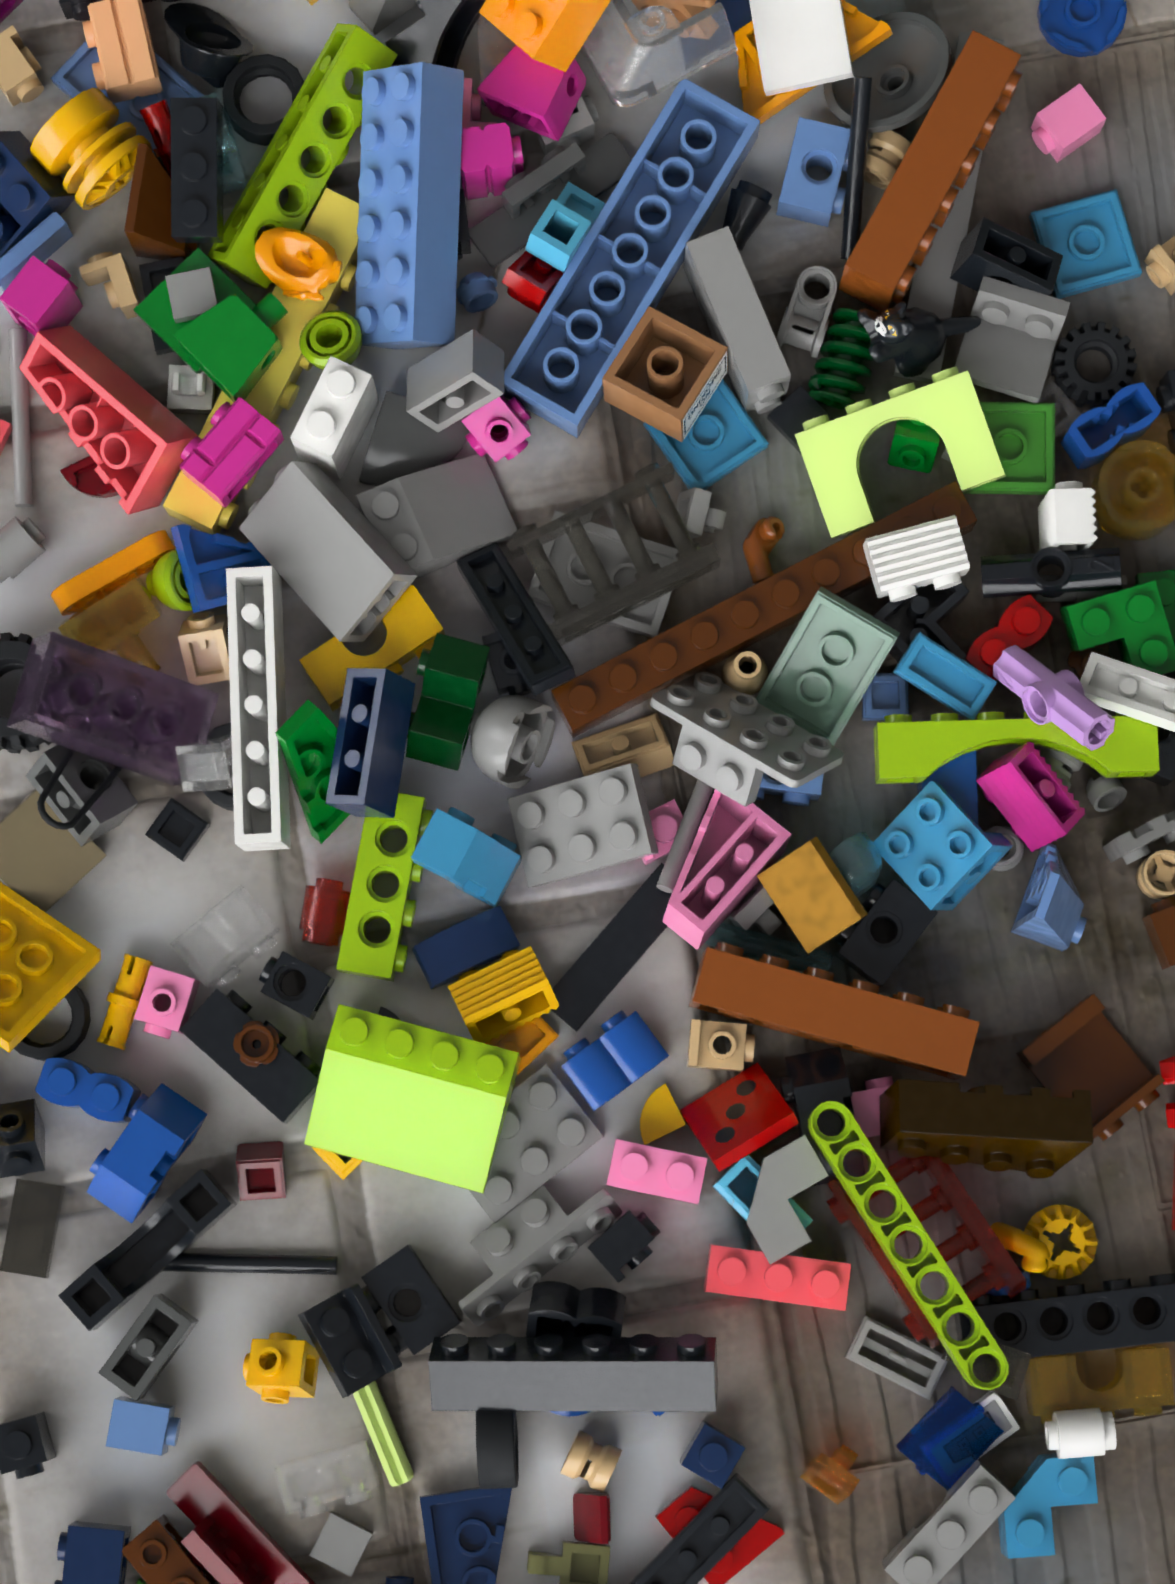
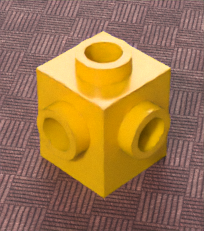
M275 1332L269 1334V1339H252L250 1353L246 1354L243 1363V1375L246 1380V1386L260 1394L261 1400L268 1403L287 1404L289 1403V1397L315 1398L320 1356L315 1347L305 1340H297V1337L292 1334Z

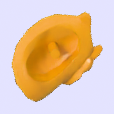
M284 227L263 231L255 243V258L263 273L281 288L284 296L296 297L301 301L305 299L323 301L324 297L321 295L320 290L325 289L328 284L337 282L343 268L342 261L338 260L335 249L328 242L297 229Z

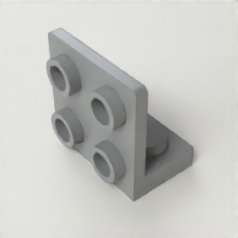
M983 276L970 316L979 317L981 324L964 334L954 367L957 366L959 373L968 370L974 385L1037 403L1041 397L1055 345L1071 302Z

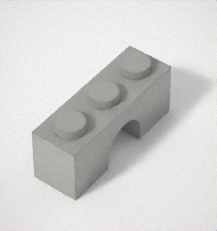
M976 1458L946 1491V1497L934 1513L918 1528L913 1527L882 1560L884 1570L898 1584H937L1016 1499L1013 1491L985 1464Z

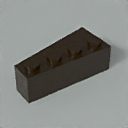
M898 1079L879 1096L880 1149L898 1151V1154L902 1157L917 1158L930 1156L941 1158V1161L945 1164L959 1165L967 1162L984 1165V1168L988 1171L1001 1172L1010 1169L1026 1172L1027 1176L1031 1178L1042 1179L1053 1176L1055 1172L1093 1144L1090 1090H1073L1072 1098L1051 1097V1088L1032 1087L1030 1093L1012 1095L1004 1094L1003 1085L985 1084V1086L974 1087L967 1092L961 1091L960 1083Z

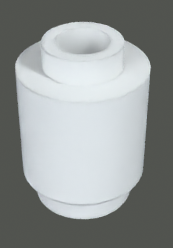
M1099 1407L1053 1411L1052 1421L1045 1422L1047 1449L1056 1450L1058 1459L1105 1455V1450H1115L1117 1439L1112 1412H1101Z

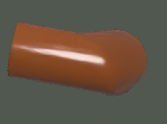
M775 516L758 520L742 544L753 584H757L774 575L768 555L785 532L783 522Z

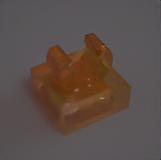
M844 1444L839 1449H836L830 1458L821 1452L808 1463L800 1478L838 1505L852 1494L860 1481L848 1472L858 1454Z

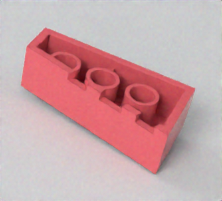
M71 325L38 331L19 367L51 412L53 414L59 413L70 429L68 435L77 447L84 446L98 465L94 470L105 484H112L122 498L119 504L128 515L158 507L180 470V464L184 461L180 457L182 451L198 435Z

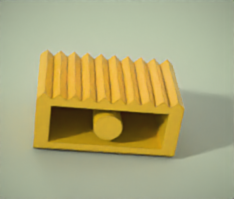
M531 945L522 950L508 951L499 961L481 970L468 971L461 975L458 981L447 985L472 1039L482 1043L490 1042L492 1038H499L501 1033L507 1034L509 1029L515 1030L518 1025L523 1026L526 1021L532 1022L534 1017L540 1018L543 1013L548 1014L551 1009L557 1010L559 1007L557 998Z

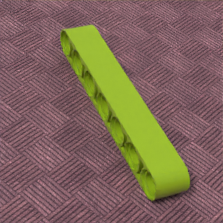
M826 1101L819 1104L811 1112L808 1119V1130L812 1139L966 1382L977 1389L992 1390L1000 1387L1005 1382L1009 1373V1364L1004 1353L852 1113L844 1104L837 1101ZM834 1111L841 1117L843 1128L839 1135L827 1136L819 1130L817 1119L821 1112ZM859 1151L866 1156L868 1169L863 1176L853 1177L845 1171L843 1159L847 1152ZM875 1191H884L892 1197L894 1208L892 1213L886 1218H879L870 1211L869 1199ZM903 1231L913 1233L919 1241V1250L910 1259L901 1257L894 1247L897 1235ZM929 1272L939 1274L945 1282L943 1294L935 1300L927 1298L920 1288L923 1276ZM955 1313L964 1314L971 1324L969 1335L960 1341L952 1339L946 1329L948 1319ZM982 1354L990 1355L997 1365L995 1376L986 1382L978 1380L973 1373V1363Z

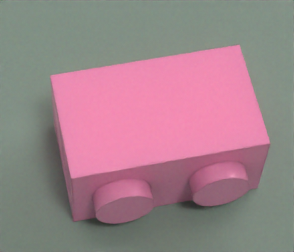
M616 1139L606 1185L698 1204L708 1158Z

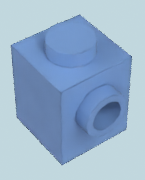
M122 1396L115 1398L106 1447L159 1456L164 1455L168 1452L169 1445L176 1446L179 1437L181 1418L174 1417L176 1406L140 1399L136 1401L133 1398Z

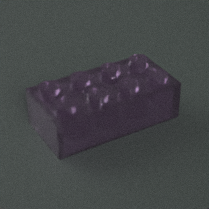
M49 632L32 639L7 727L176 786L196 780L219 694L58 633Z

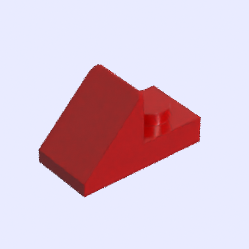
M525 251L508 267L501 283L508 286L507 293L509 296L539 314L562 277L563 272Z

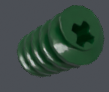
M839 308L834 311L832 319L835 324L828 328L826 334L830 341L823 343L820 350L824 358L816 360L814 369L818 374L811 376L808 383L812 390L808 392L810 397L827 406L844 410L845 407L856 403L855 400L850 398L851 393L864 394L866 391V387L856 381L857 377H871L872 371L862 364L863 360L875 361L869 353L870 337L857 317L858 311L848 308Z

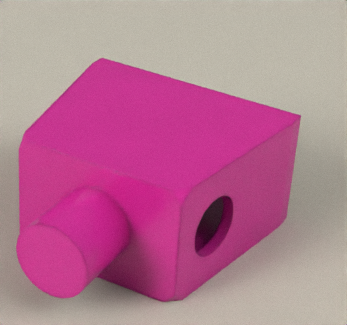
M515 45L483 80L477 91L492 115L559 141L586 86V77L575 58L567 71L564 72L532 59L520 47Z

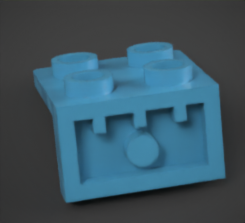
M930 781L873 842L874 849L930 910L952 911L1013 847L1002 833L984 832L945 789L935 781Z

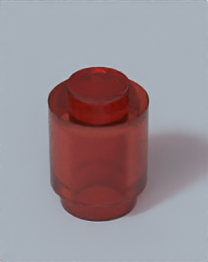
M316 878L315 886L306 885L299 929L303 930V942L338 947L339 937L343 936L351 893L343 890L344 882Z

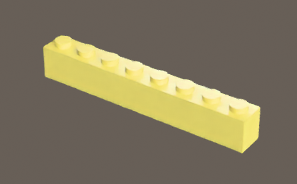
M328 188L325 189L303 232L325 240L335 249L338 260L342 261L343 264L338 281L334 284H328L325 289L320 290L321 295L324 297L323 301L311 299L301 301L296 297H287L283 295L280 287L275 286L272 294L288 311L271 328L272 332L279 338L282 350L245 399L248 404L278 428L279 425L275 423L282 409L289 410L296 400L300 386L296 385V382L302 370L309 371L313 366L307 361L300 350L299 339L303 328L312 318L321 313L340 311V307L336 304L343 290L350 292L356 282L359 203ZM221 391L198 436L201 439L212 429L213 425L210 421L218 408L225 402H229L231 405L234 403L223 391ZM181 470L163 507L168 515L213 535L219 533L222 528L229 529L239 508V505L235 504L239 493L224 508L187 478ZM258 471L243 487L244 489L248 490L251 487Z

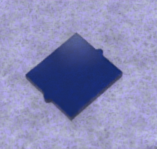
M951 1386L902 1438L896 1447L916 1464V1469L921 1475L927 1473L948 1491L1004 1431L984 1413V1408L979 1402L973 1404Z

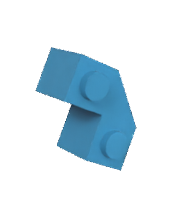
M450 807L447 813L437 808L411 856L413 863L454 883L457 889L494 908L497 907L522 861L521 856L514 852L517 845L495 833L491 837L472 826L475 821L473 817L454 807Z
M1052 1453L1039 1454L1027 1468V1472L1012 1489L1016 1499L998 1517L1001 1553L1006 1558L1055 1555L1051 1507L1098 1503L1094 1456L1058 1459L1057 1454Z

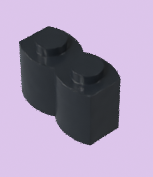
M557 1281L536 1283L532 1291L526 1337H538L543 1334H557L561 1337H585L590 1334H604L608 1337H621L626 1296L608 1288L593 1287L579 1290L572 1285Z

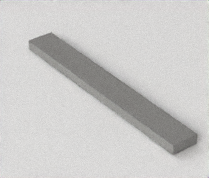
M960 32L953 66L970 33ZM990 38L1003 45L1004 40ZM978 148L975 149L981 152L963 190L957 186L954 187L959 190V193L942 228L935 224L933 226L938 229V232L921 267L917 264L914 265L917 270L912 278L906 309L917 307L935 313L939 318H951L958 282L950 279L960 244L967 236L983 152ZM947 338L941 355L921 375L904 377L899 373L895 364L893 376L933 383L931 376L941 371Z

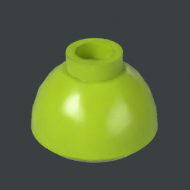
M342 311L321 313L312 318L303 328L299 339L300 350L310 364L321 370H324L330 356L351 365L357 359L362 347L360 326L357 320L348 313Z
M176 549L164 554L157 561L153 570L146 577V586L149 593L157 597L165 606L178 611H192Z

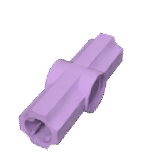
M1017 645L1004 649L1000 658L993 664V677L1022 699L1024 710L1034 723L1044 725L1053 722L1078 743L1091 751L1102 747L1109 735L1114 732L1115 718L1084 695L1082 684L1073 672L1061 670L1054 673Z

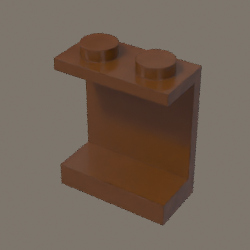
M1091 994L1016 1054L1044 1088H1051V1097L1072 1098L1073 1090H1090L1093 1139L1099 1136L1104 1141L1124 1125L1120 1117L1132 1107L1140 1112L1160 1096L1156 1088L1165 1080L1160 1074L1152 1075L1101 1012L1105 1009L1103 1004L1095 994Z

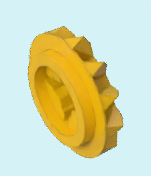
M1051 1205L1036 1212L1027 1223L1024 1232L1046 1244L1049 1250L1050 1257L1046 1258L1047 1266L1045 1271L1041 1273L1042 1275L1062 1280L1082 1274L1094 1261L1099 1241L1093 1222L1079 1209L1068 1205ZM1070 1224L1068 1241L1073 1244V1247L1078 1249L1077 1253L1061 1250L1051 1260L1054 1243L1048 1240L1049 1237L1044 1235L1043 1232L1060 1234Z

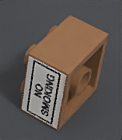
M649 306L602 378L604 401L683 442L728 371V347Z

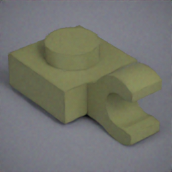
M563 1541L562 1555L528 1551L527 1571L529 1574L559 1576V1584H607L611 1546L607 1544Z

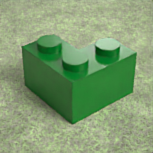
M1156 580L1147 581L1059 608L1072 651H1081L1116 640L1123 662L1161 675L1175 671V644Z

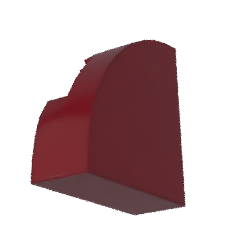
M91 456L60 470L67 482L82 494L96 498L119 495L111 483L105 484L94 469L98 465Z

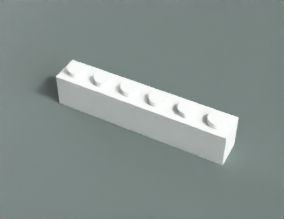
M273 566L227 568L235 845L244 851L291 849L288 767L275 733L286 722L282 577Z

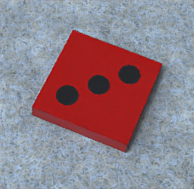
M758 1062L679 1110L719 1172L799 1124L794 1112Z

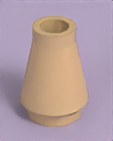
M751 651L734 653L726 660L723 667L725 684L740 693L749 695L757 693L761 690L768 677L765 661L758 654ZM743 662L752 663V669L755 671L746 674L739 669V666H742Z

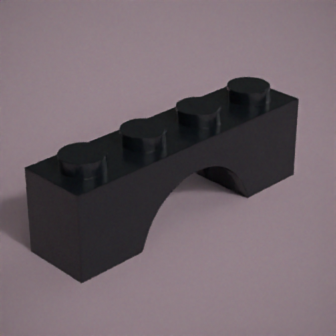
M200 1169L168 1197L162 1206L141 1227L109 1254L94 1263L58 1296L88 1331L98 1329L170 1263L232 1210L237 1203L207 1169Z

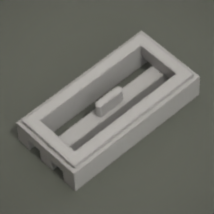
M864 1315L861 1325L855 1333L853 1342L844 1356L930 1400L949 1360V1357ZM872 1329L936 1361L933 1370L866 1337L869 1330ZM863 1345L928 1378L925 1387L858 1354L861 1346Z

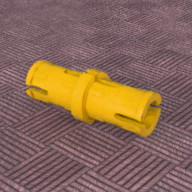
M124 954V961L114 992H108L106 1001L110 1002L100 1035L97 1037V1042L125 1050L150 966H153V962Z

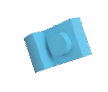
M568 181L558 199L551 200L531 231L525 251L564 273L606 203Z

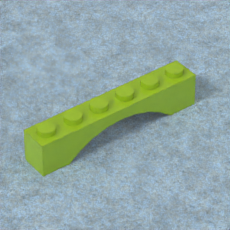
M982 712L977 714V720H959L957 713H937L931 715V721L912 722V715L909 714L884 716V722H877L873 729L875 783H922L938 768L961 755L985 747L1007 744L1024 745L1027 742H1032L1035 746L1066 753L1088 764L1105 778L1152 777L1160 771L1158 727L1115 712L1116 716H1112L1115 718L1114 732L1109 735L1102 747L1091 751L1078 743L1053 722L1038 725L1028 717L1026 712L1023 713V719H1005L1004 712Z

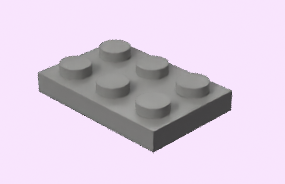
M555 511L528 594L533 601L653 638L659 634L685 551Z
M635 763L625 764L507 799L528 888L539 887L658 853L638 765Z
M547 1064L512 1091L484 1194L469 1190L494 1223L604 1137Z

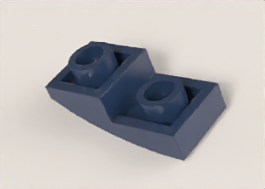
M497 906L431 936L415 945L412 951L432 990L458 980L461 975L475 970L478 966L501 958L508 951L517 950L520 943L501 906Z

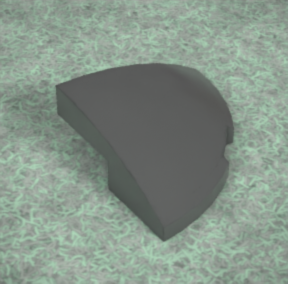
M386 391L368 446L359 482L379 486L395 478L451 462L463 449L467 442L465 436L470 431L460 419L437 433L406 412V397Z

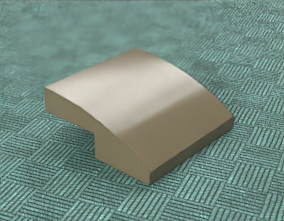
M35 789L0 821V878L10 889L44 912H47L107 855L94 841L81 847L68 829H56L48 825L38 811L37 802L40 794ZM45 801L44 805L47 814L57 822H61Z

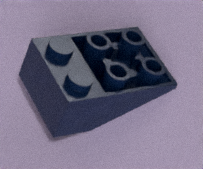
M0 131V258L51 213L57 212L61 216L75 199V194L67 193L63 189V179L61 176L50 175L31 155V143L20 131Z

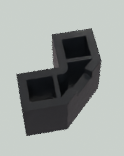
M840 1047L785 1057L787 1076L779 1077L782 1097L787 1104L793 1103L795 1114L799 1121V1136L806 1135L829 1175L812 1186L839 1181L809 1133L808 1119L811 1112L819 1104L826 1101H837L844 1104L854 1117L850 1100L852 1093ZM824 1111L819 1114L817 1125L824 1135L836 1136L841 1133L843 1121L836 1112ZM849 1151L845 1154L843 1167L849 1175L861 1177L865 1174L863 1153Z

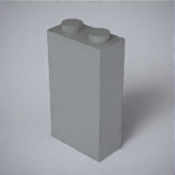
M729 226L686 242L683 269L713 340L728 347L727 373L740 404L746 412L756 409L757 414L775 409L782 404L781 399L787 395L791 373Z
M291 461L276 473L274 477L275 482L267 493L250 506L248 517L241 524L239 530L339 642H364L416 579L418 574L316 463Z

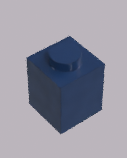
M703 1420L679 1461L685 1468L722 1489L743 1454L745 1446Z

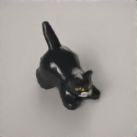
M900 302L893 308L886 309L883 312H874L868 309H860L857 312L860 323L864 326L870 337L869 353L873 360L881 363L894 359L899 373L904 377H915L927 370V367L941 355L947 337L967 333L981 324V319L977 316L939 318L935 313L917 307L906 309L905 302Z

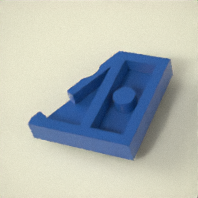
M186 524L171 528L193 613L227 605V568L272 566L251 542L242 543L235 540L234 537L219 533L212 535L191 529V526Z

